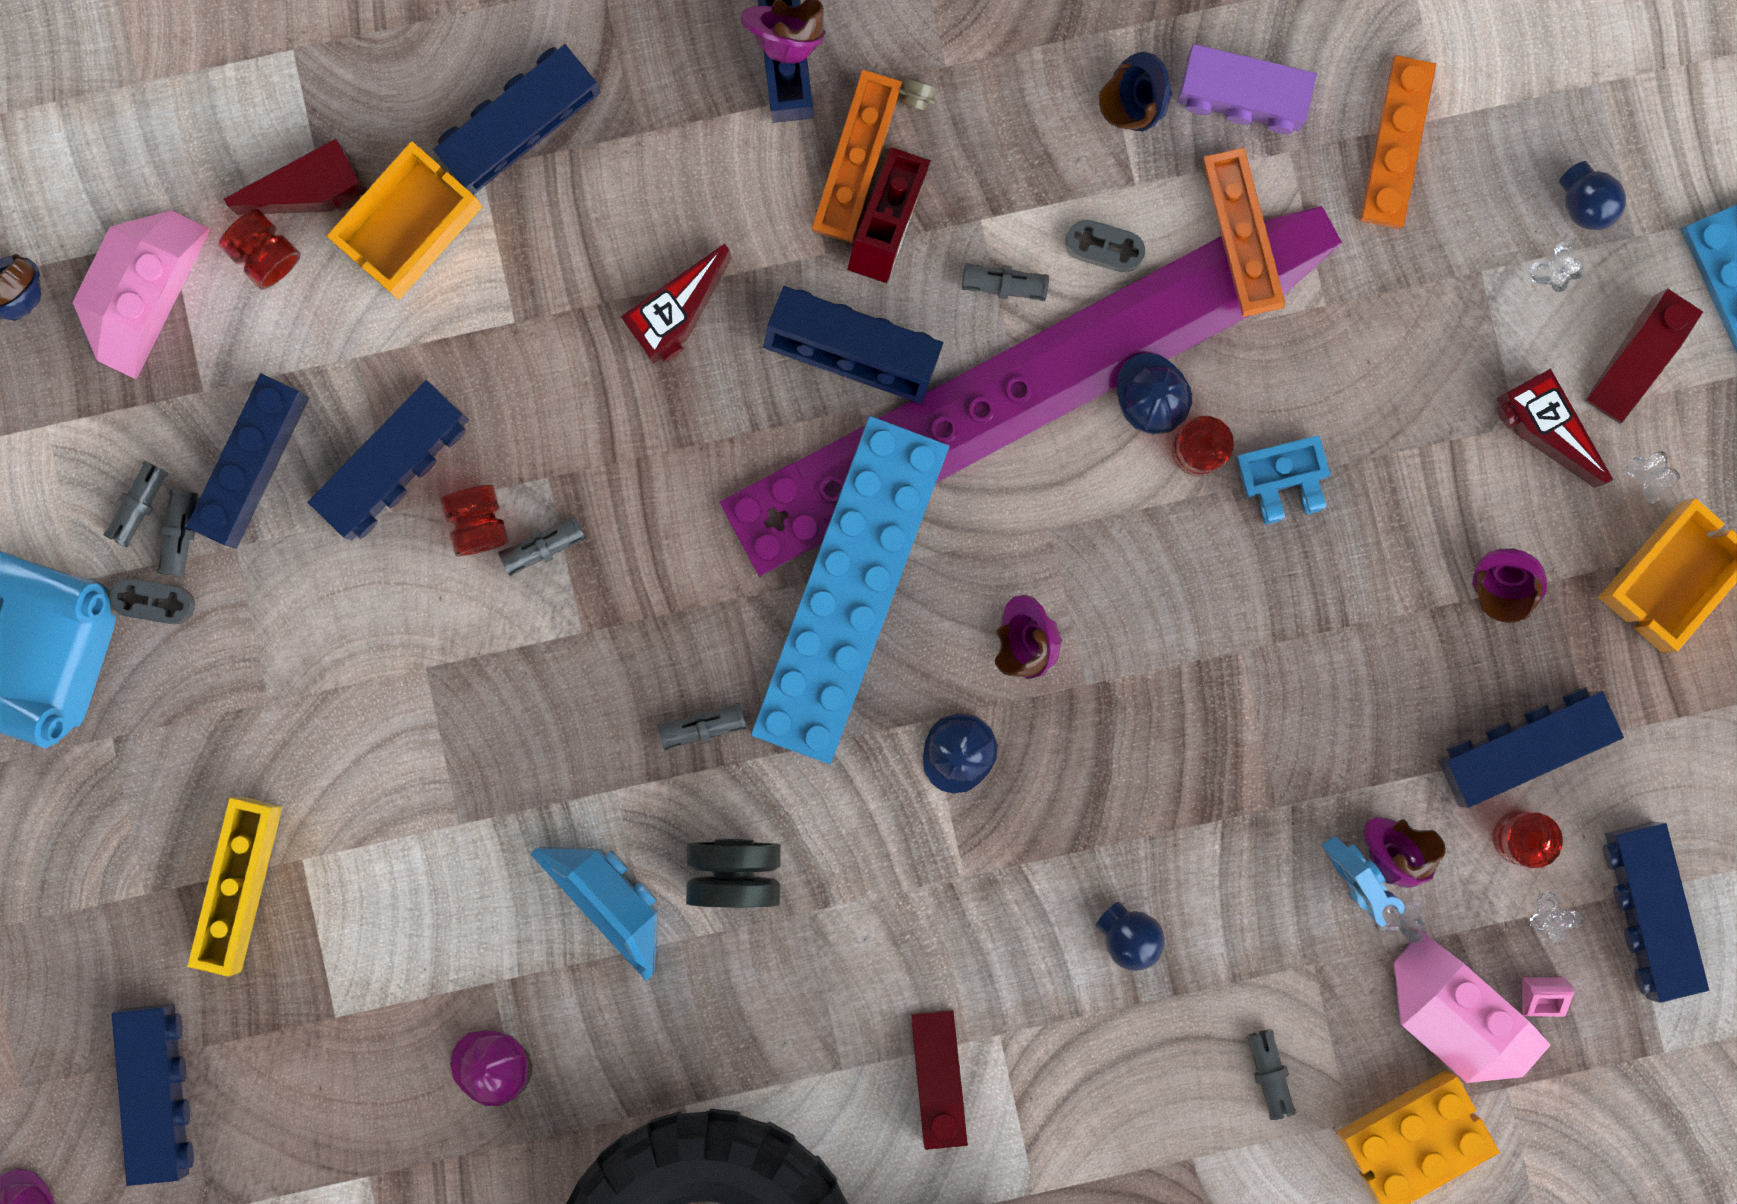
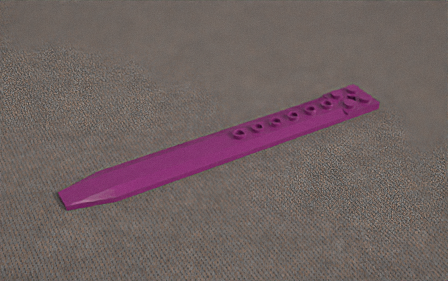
M1322 206L1264 220L1283 296L1342 244ZM1222 237L1216 238L928 391L922 404L910 401L878 419L949 445L936 483L1113 390L1117 387V377L1123 365L1135 355L1152 353L1162 355L1169 360L1250 317H1242ZM865 425L719 502L759 577L822 544ZM774 508L778 513L786 511L789 517L783 521L785 529L779 532L775 527L767 528L764 523L769 519L768 511Z

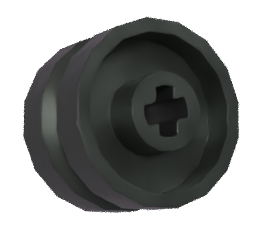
M715 839V842H693L687 844V866L693 870L713 872V876L694 877L687 882V905L723 908H755L780 905V882L774 878L754 877V872L774 871L781 866V844L754 842L753 839Z

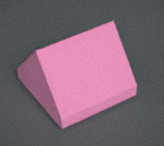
M1522 977L1523 1016L1565 1017L1574 995L1573 986L1565 977Z

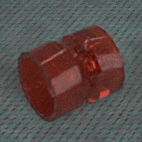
M254 209L237 219L225 231L219 241V247L234 263H244L243 272L259 289L265 290L282 280L294 268L300 259L301 253L284 235L276 236V226L259 209Z
M1199 416L1189 421L1176 434L1172 444V457L1177 467L1184 473L1195 477L1207 476L1221 468L1231 457L1234 449L1233 435L1229 427L1222 420L1212 416Z
M482 485L460 490L440 499L446 522L452 523L455 526L450 533L456 557L482 553L509 543L504 520L495 517V513L500 509L494 485Z
M1512 811L1504 815L1496 824L1493 832V844L1498 855L1506 862L1527 868H1543L1553 863L1560 855L1563 846V836L1558 824L1547 815L1530 811Z

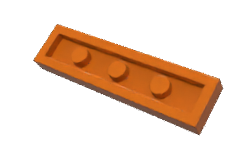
M1395 55L1392 59L1360 221L1400 230L1404 227L1437 63Z
M862 69L815 216L812 232L846 243H853L899 98V88H902V81Z
M1245 147L1204 156L1203 167L1242 317L1284 308L1285 299Z

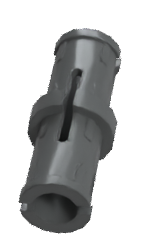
M965 263L962 290L998 294V298L1001 299L1013 296L1045 301L1049 275L1012 270V266L1003 265L1001 269Z
M144 460L143 466L128 493H122L119 499L122 504L103 535L111 540L114 539L118 544L129 547V542L144 515H150L153 510L150 504L169 473Z
M170 489L165 527L161 526L159 534L164 537L157 573L185 577L184 571L189 540H194L195 532L186 528L193 514L198 494Z
M574 515L542 532L539 529L532 532V537L500 551L498 554L507 573L511 577L515 573L542 560L545 562L553 560L552 555L586 540V537Z
M740 703L703 713L702 709L694 711V716L658 724L664 751L700 740L702 744L711 742V737L747 729Z
M1273 1029L1259 1031V1035H1256V1033L1247 1035L1258 1071L1254 1074L1256 1083L1262 1086L1270 1120L1283 1119V1114H1287V1117L1295 1115L1296 1109L1293 1106L1285 1078L1289 1075L1286 1065L1281 1063Z

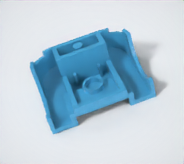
M0 552V733L41 748H48L53 744H58V741L64 738L74 726H81L114 630L116 615L111 614L110 599L106 593L109 588L94 580L65 573L8 553Z

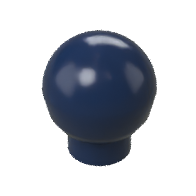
M1582 161L1568 169L1560 178L1559 183L1567 192L1566 209L1572 221L1578 226L1588 230L1605 229L1613 225L1623 214L1626 206L1625 190L1620 181L1609 173L1594 171L1587 161Z
M1117 902L1096 923V927L1106 936L1107 952L1113 961L1124 969L1132 971L1147 969L1154 965L1163 953L1165 945L1163 930L1156 919L1144 912H1129L1120 902Z

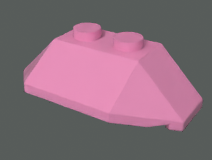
M172 210L109 227L73 300L75 310L98 362L137 380L211 229Z
M1423 931L1416 935L1393 962L1400 1025L1464 1082L1470 1083L1523 1077L1549 1048L1550 1044L1522 1014L1468 966Z

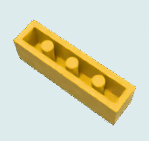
M242 796L229 798L187 967L227 977L242 972L283 806Z

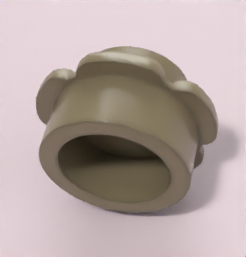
M905 77L902 89L899 88V93L904 94L901 103L925 111L927 103L936 104L937 101L933 99L937 88Z

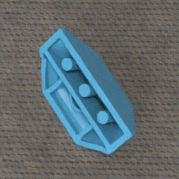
M545 846L536 848L530 855L626 958L643 979L647 981L656 972L658 910L653 906L657 899L642 882L635 886L624 874L628 867L612 850L606 854L602 849Z

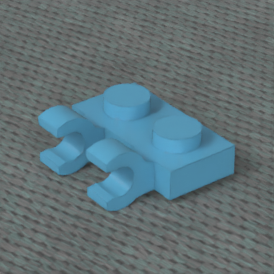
M1320 435L1236 457L1246 499L1259 496L1265 525L1280 522L1285 518L1278 493L1279 490L1300 486L1302 505L1306 515L1320 512L1323 508H1326L1319 480L1327 479L1331 475Z
M1334 836L1321 845L1340 877L1349 886L1352 899L1362 909H1367L1370 917L1382 927L1387 924L1382 917V911L1388 905H1392L1400 914L1405 912L1403 902L1395 894L1387 891L1383 884L1385 878L1371 860L1366 861L1354 844L1347 847Z

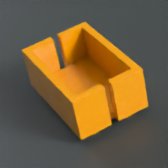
M411 141L326 237L395 298L400 300L483 206L471 192L448 172L445 173L438 163Z
M1696 498L1680 502L1598 598L1625 622L1638 621L1633 628L1661 653L1678 652L1737 583V533L1730 529L1714 533L1710 537L1706 533L1720 530L1725 523Z
M1448 1070L1439 1073L1336 1131L1354 1166L1361 1171L1359 1175L1375 1204H1410L1500 1153L1482 1119L1473 1114L1477 1110L1458 1076Z

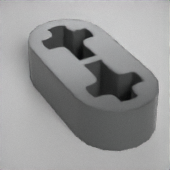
M1092 220L1076 222L1071 226L1066 236V247L1072 257L1114 271L1125 273L1133 271L1140 265L1145 256V246L1138 235ZM1084 230H1088L1091 232V239L1103 243V247L1089 245L1087 250L1083 251L1079 249L1080 242L1074 239V235L1081 236ZM1124 242H1129L1132 244L1131 251L1137 253V257H1130L1126 263L1119 260L1120 253L1107 249L1108 245L1121 248Z
M124 579L113 587L110 594V602L113 609L118 614L126 617L167 624H182L188 621L195 611V600L188 590L177 586L137 579ZM133 586H135L136 594L149 597L147 605L135 603L132 605L131 610H129V603L123 601V594L131 593ZM174 593H177V601L183 602L182 611H175L173 617H170L171 611L168 608L157 607L158 599L172 600Z

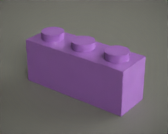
M1193 44L1188 54L1177 103L1186 105V110L1195 114L1209 115L1213 111L1226 114L1227 120L1237 124L1249 125L1252 121L1268 124L1267 128L1275 133L1292 134L1293 131L1299 132L1306 122L1317 73Z

